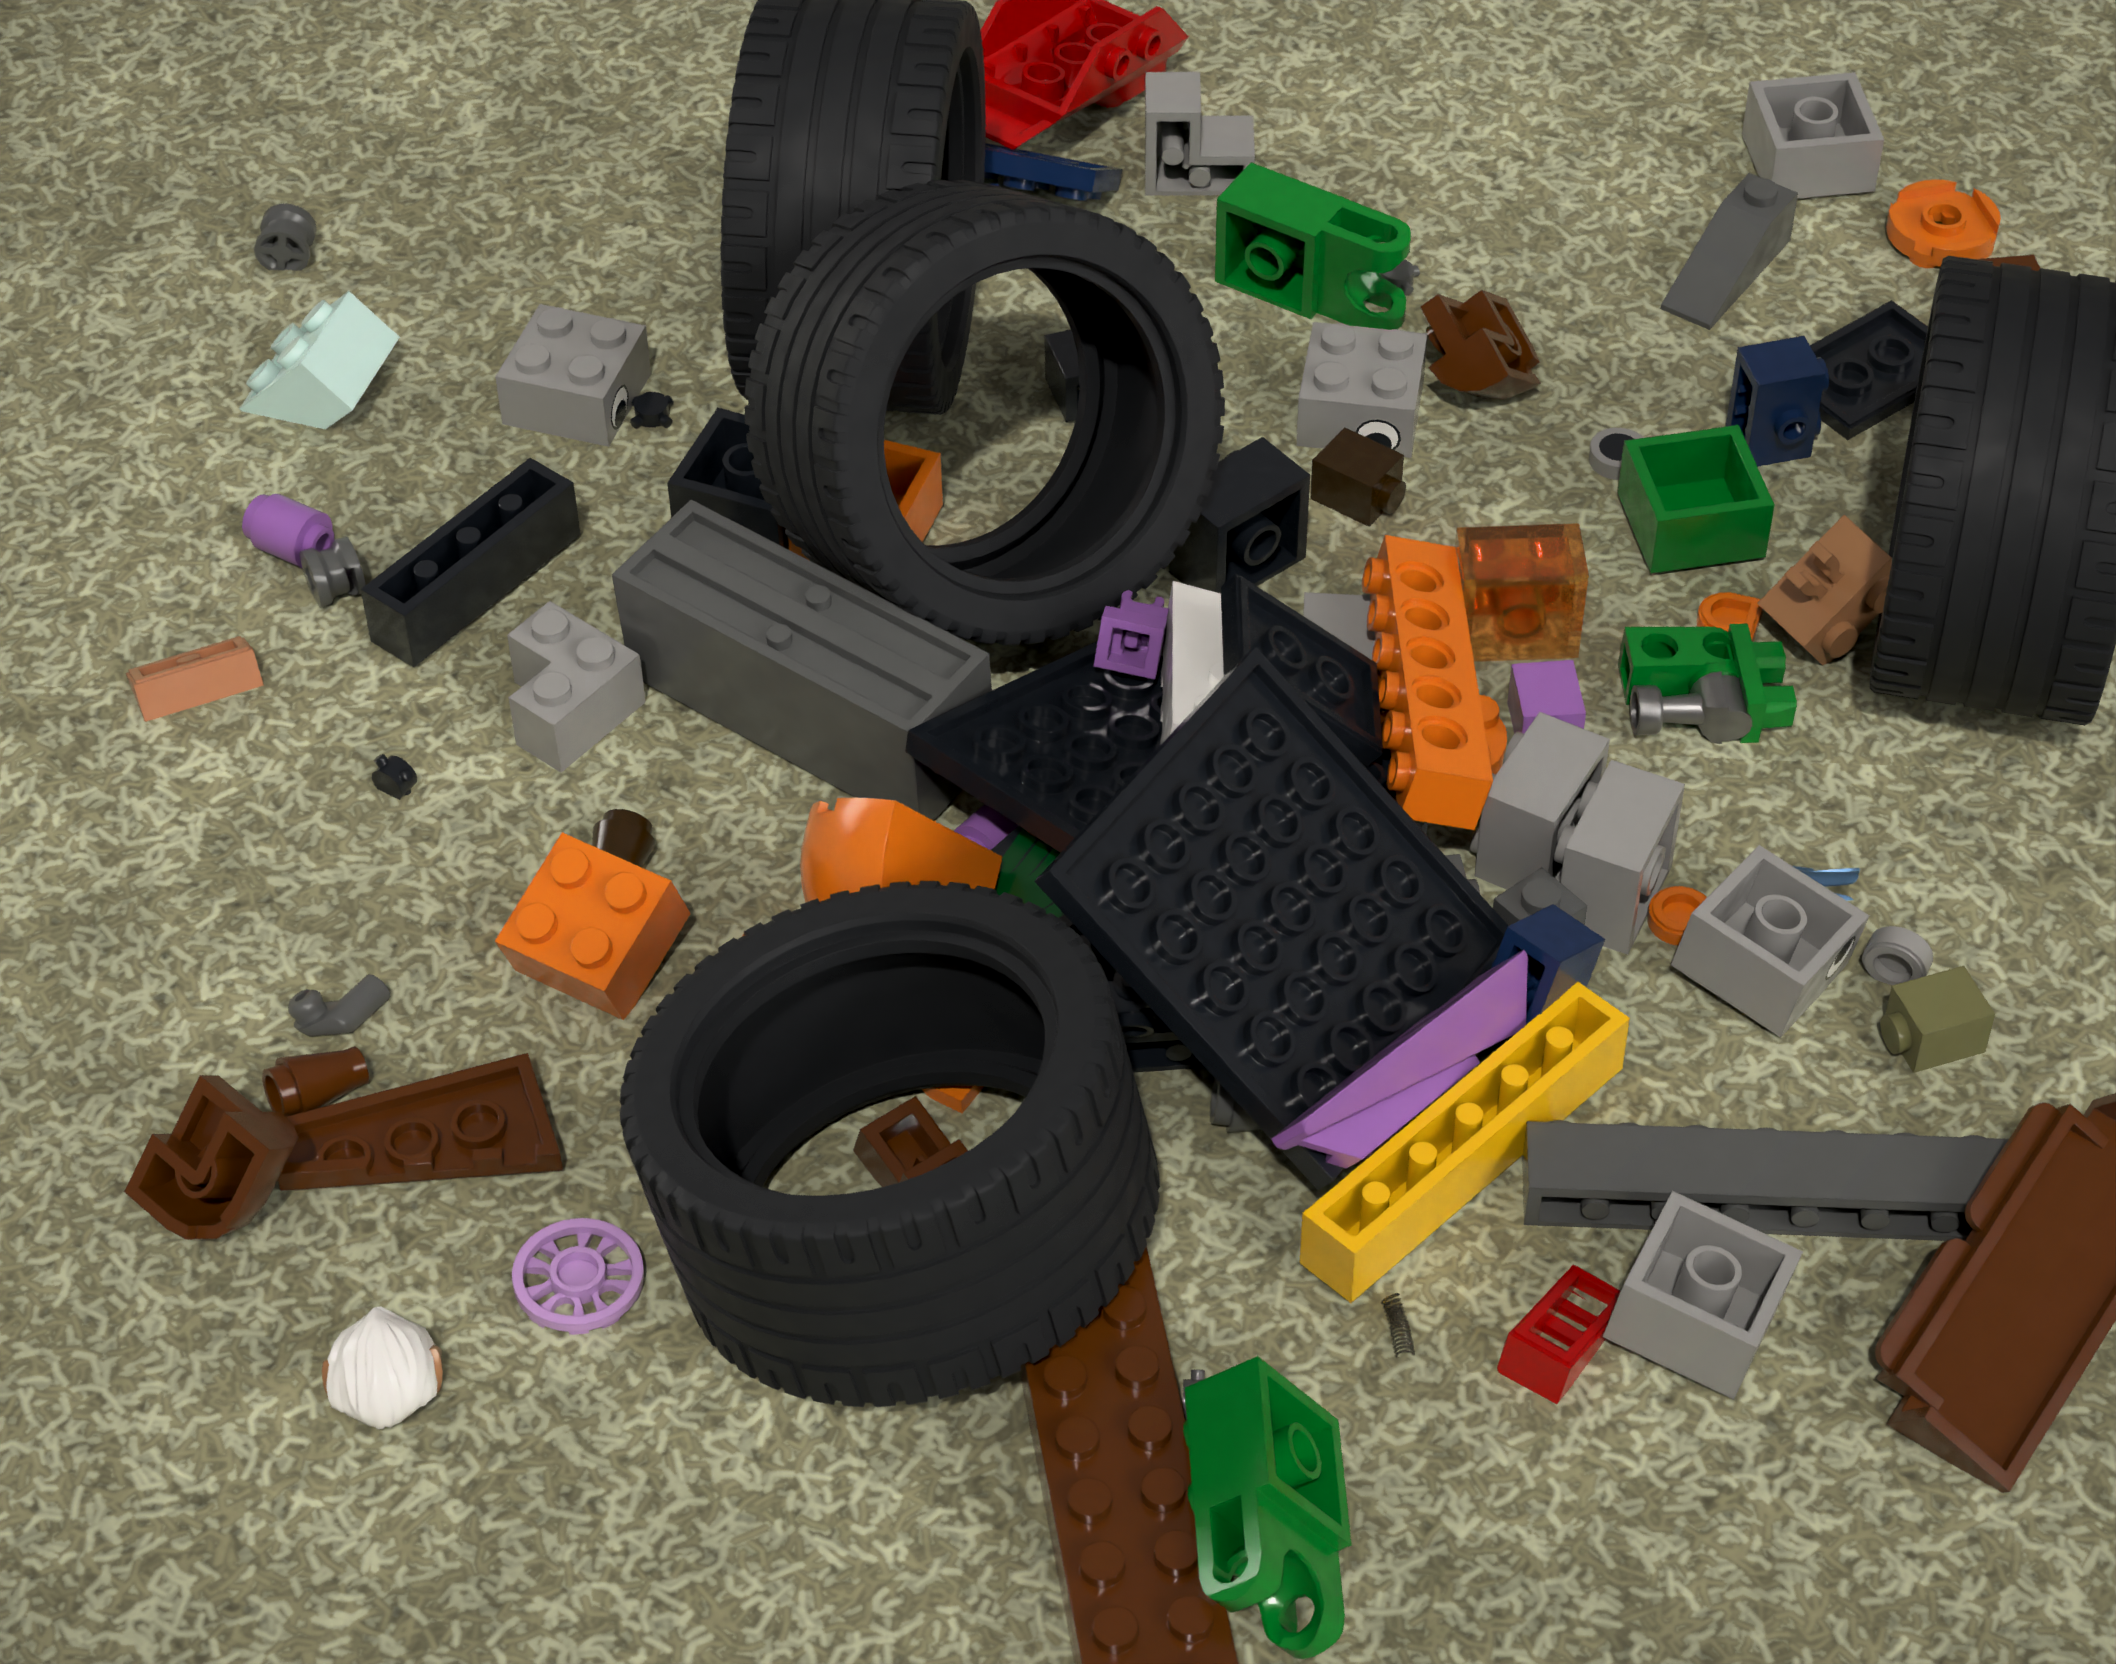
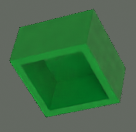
M1739 425L1624 441L1617 493L1650 573L1766 557L1775 505Z

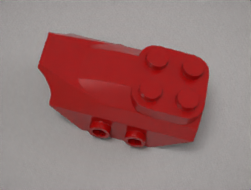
M998 0L995 2L980 30L985 72V137L1015 150L1046 129L1093 103L1103 107L1120 106L1123 102L1134 98L1145 90V72H1166L1167 58L1177 53L1189 36L1159 6L1140 16L1105 0Z

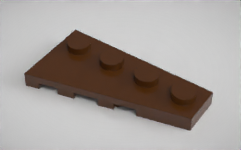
M525 1053L287 1116L286 1118L294 1125L299 1138L278 1179L280 1191L560 1171L563 1170L560 1151L529 1055Z

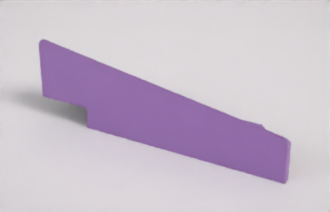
M1525 950L1520 951L1483 973L1441 1007L1420 1019L1272 1137L1271 1140L1275 1146L1287 1150L1300 1145L1326 1153V1163L1343 1168H1348L1364 1159L1477 1066L1480 1061L1475 1054L1515 1035L1526 1025L1528 956Z

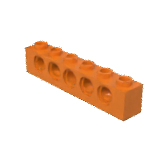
M1384 535L1377 558L1369 557L1366 562L1362 578V591L1364 594H1370L1371 601L1367 614L1368 631L1375 632L1376 639L1372 651V660L1377 663V670H1380L1381 678L1378 685L1380 709H1385L1386 715L1382 731L1383 748L1390 749L1391 753L1387 774V787L1389 790L1396 791L1397 803L1414 821L1475 830L1493 783V776L1456 547Z

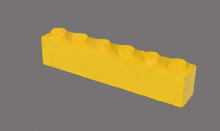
M1576 982L1544 1012L1538 1014L1302 1213L1300 1264L1352 1303L1523 1155L1527 1121L1549 1122L1564 1120L1622 1070L1630 1018L1580 982Z

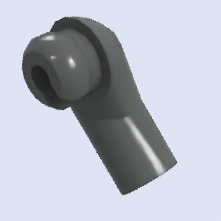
M368 974L340 1000L324 1002L319 991L305 989L291 998L288 1004V1012L295 1019L294 1027L307 1036L347 1034L354 1032L390 998V992L378 977Z

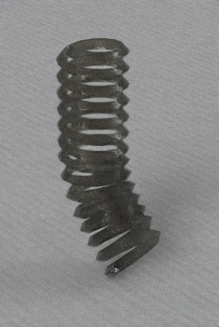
M1399 1293L1387 1296L1381 1301V1304H1383L1382 1308L1385 1309V1316L1388 1317L1387 1320L1389 1321L1388 1325H1390L1389 1329H1391V1340L1396 1359L1400 1353L1404 1352L1411 1353L1412 1356L1415 1355L1409 1321L1406 1320L1408 1317L1404 1315L1406 1313L1404 1311L1405 1307L1402 1306L1403 1303L1399 1302L1401 1298L1387 1301L1399 1296Z

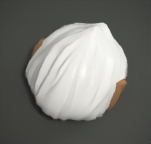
M381 1306L375 1307L355 1324L340 1333L332 1345L328 1359L322 1364L323 1386L330 1405L339 1412L345 1413L368 1426L377 1429L391 1428L410 1416L419 1407L425 1406L440 1391L443 1375L442 1351L440 1347L435 1346L425 1327L407 1321Z

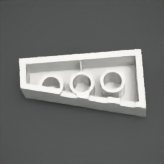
M1175 581L1172 582L1168 619L1161 656H1163L1161 670V687H1163L1160 720L1162 722L1161 744L1224 677L1221 593Z

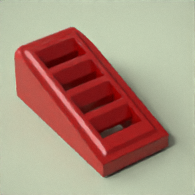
M1572 1265L1509 1332L1497 1366L1498 1373L1557 1404L1606 1340V1338H1603V1335L1621 1291L1580 1267ZM1576 1288L1608 1306L1597 1317L1567 1299L1571 1293L1583 1298L1574 1292ZM1559 1313L1587 1329L1582 1332L1555 1315ZM1543 1332L1570 1348L1566 1351L1540 1335Z

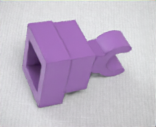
M1126 590L1121 595L1119 608L1105 606L1093 667L1155 679L1160 663L1169 608L1164 607V599L1159 596L1155 598L1153 604L1135 602L1132 600L1133 592Z

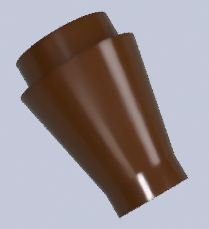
M354 1046L342 1051L278 1057L275 1066L263 1070L262 1081L265 1095L272 1111L282 1112L287 1117L325 1107L351 1090L368 1084L369 1073L361 1051Z

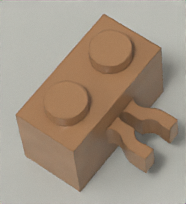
M1843 515L1809 548V551L1784 574L1757 604L1823 666L1851 650L1857 642L1859 634L1879 613L1883 612L1892 557L1848 517Z

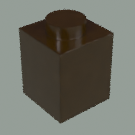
M1344 427L1312 460L1310 499L1370 527L1383 512L1388 514L1395 512L1404 498L1406 492V483L1402 481L1404 455Z

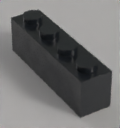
M529 458L361 588L371 642L413 668L416 667L581 535L574 482Z

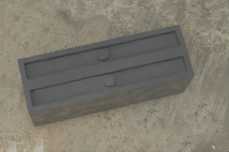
M693 500L684 505L612 574L624 645L640 654L642 676L645 684L855 798L896 800L920 814L935 820L963 790L906 753L908 730L992 691L988 652L920 617L913 616L897 605Z

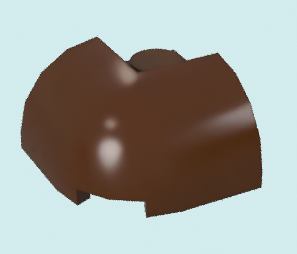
M1480 290L1463 303L1437 294L1420 307L1430 324L1426 328L1427 335L1434 347L1443 355V357L1428 368L1442 384L1483 399H1507L1532 390L1541 384L1536 375L1532 374L1531 369L1540 363V360L1506 298Z
M200 1075L172 1133L151 1135L124 1192L167 1230L186 1240L217 1239L249 1225L270 1197L299 1137L294 1125L282 1112H262L219 1075Z

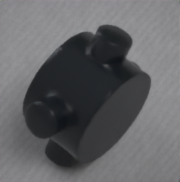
M647 392L635 396L632 400L635 417L630 419L631 425L635 429L641 426L653 428L661 425L664 428H669L672 424V418L669 417V407L674 404L673 399L669 395L664 396L658 392Z
M385 754L377 756L374 762L378 768L372 773V781L375 787L398 800L404 795H409L411 788L417 782V775L413 768L398 756H389L388 758Z

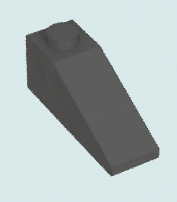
M1748 173L1720 204L1663 300L1660 309L1710 330L1790 242L1798 192L1780 186L1769 179Z

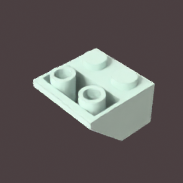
M350 291L331 305L325 300L320 301L304 318L300 328L291 323L279 334L271 345V349L276 352L272 361L270 359L264 361L246 382V385L252 390L239 408L242 412L327 429L354 409L400 337Z

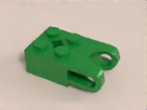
M1251 162L1217 198L1215 282L1308 319H1312L1318 313L1349 326L1387 330L1399 329L1405 321L1406 297L1404 291L1381 277L1380 274L1395 269L1410 253L1411 230L1405 222L1398 218ZM1367 301L1389 310L1386 312H1372L1365 307L1364 302Z
M1256 1356L1185 1387L1187 1420L1183 1424V1434L1190 1456L1191 1483L1188 1486V1499L1195 1515L1199 1580L1203 1592L1231 1613L1257 1603L1267 1638L1295 1659H1307L1319 1655L1335 1644L1341 1637L1344 1629L1345 1612L1338 1551L1352 1546L1339 1420L1263 1359ZM1232 1576L1238 1577L1233 1582H1231ZM1308 1597L1314 1604V1614L1309 1624L1300 1632H1297L1296 1599Z

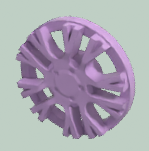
M590 1218L563 1220L539 1230L523 1244L516 1255L512 1268L514 1294L519 1306L529 1316V1319L542 1328L546 1326L551 1329L569 1332V1335L589 1333V1330L600 1327L604 1329L619 1321L620 1317L638 1300L644 1281L643 1260L634 1240L617 1226ZM577 1234L578 1246L559 1251L554 1240ZM593 1235L603 1237L596 1251L588 1247ZM617 1246L629 1258L615 1264H606L603 1259L604 1256ZM539 1251L551 1258L552 1262L549 1265L533 1256ZM525 1273L543 1274L549 1277L543 1284L527 1288L524 1285ZM631 1275L630 1281L607 1280V1276ZM607 1291L621 1294L609 1306L599 1298L602 1293ZM551 1292L555 1294L541 1305L536 1303L537 1300ZM593 1301L596 1312L584 1315L581 1304ZM563 1304H571L574 1307L572 1316L557 1314L554 1311Z

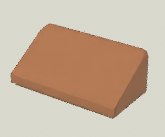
M241 636L132 668L126 673L145 722L264 686L253 648Z

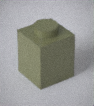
M1963 965L1893 985L1886 1013L1881 1018V1033L1889 1051L1893 1054L1901 1053L1912 1072L1915 1073L1985 1053L1995 1013Z

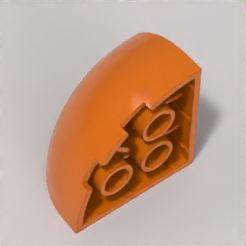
M837 798L834 811L829 810V804L822 801L814 803L810 809L802 842L800 862L801 883L805 903L817 898L821 902L830 899L831 894L849 890V893L859 892L860 887L879 884L880 888L889 887L890 883L907 881L911 885H919L920 881H939L941 885L946 886L949 882L968 884L972 889H975L977 886L995 889L1002 856L896 800Z

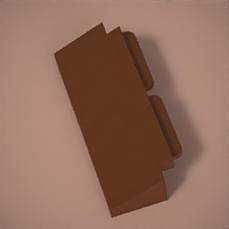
M2116 1093L2094 1099L2084 1115L2071 1104L2055 1108L2049 1103H2039L2027 1110L1966 1205L1965 1217L1970 1227L1973 1228L1966 1241L1955 1238L1947 1240L1939 1246L1875 1347L1876 1360L1883 1368L1877 1380L1904 1396L1886 1424L1946 1462L2002 1493L2011 1491L2116 1321Z

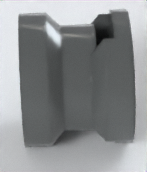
M292 204L271 206L264 212L260 225L261 234L257 237L254 246L255 257L268 270L301 271L307 266L310 257L309 247L313 244L316 235V222L310 213L301 207Z
M345 536L334 540L330 548L321 551L312 547L300 551L302 569L308 587L319 608L332 604L335 596L344 593L354 597L361 595L360 589L366 585L357 554L348 537Z

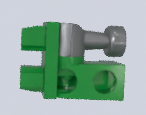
M1729 624L1728 632L1717 627L1624 628L1618 670L1625 703L1630 705V719L1634 735H1655L1661 731L1663 722L1698 725L1701 733L1712 743L1722 744V741L1739 739L1740 743L1759 742L1762 728L1792 727L1797 707L1793 686H1763L1762 684L1783 683L1786 656L1782 641L1752 642L1748 624Z

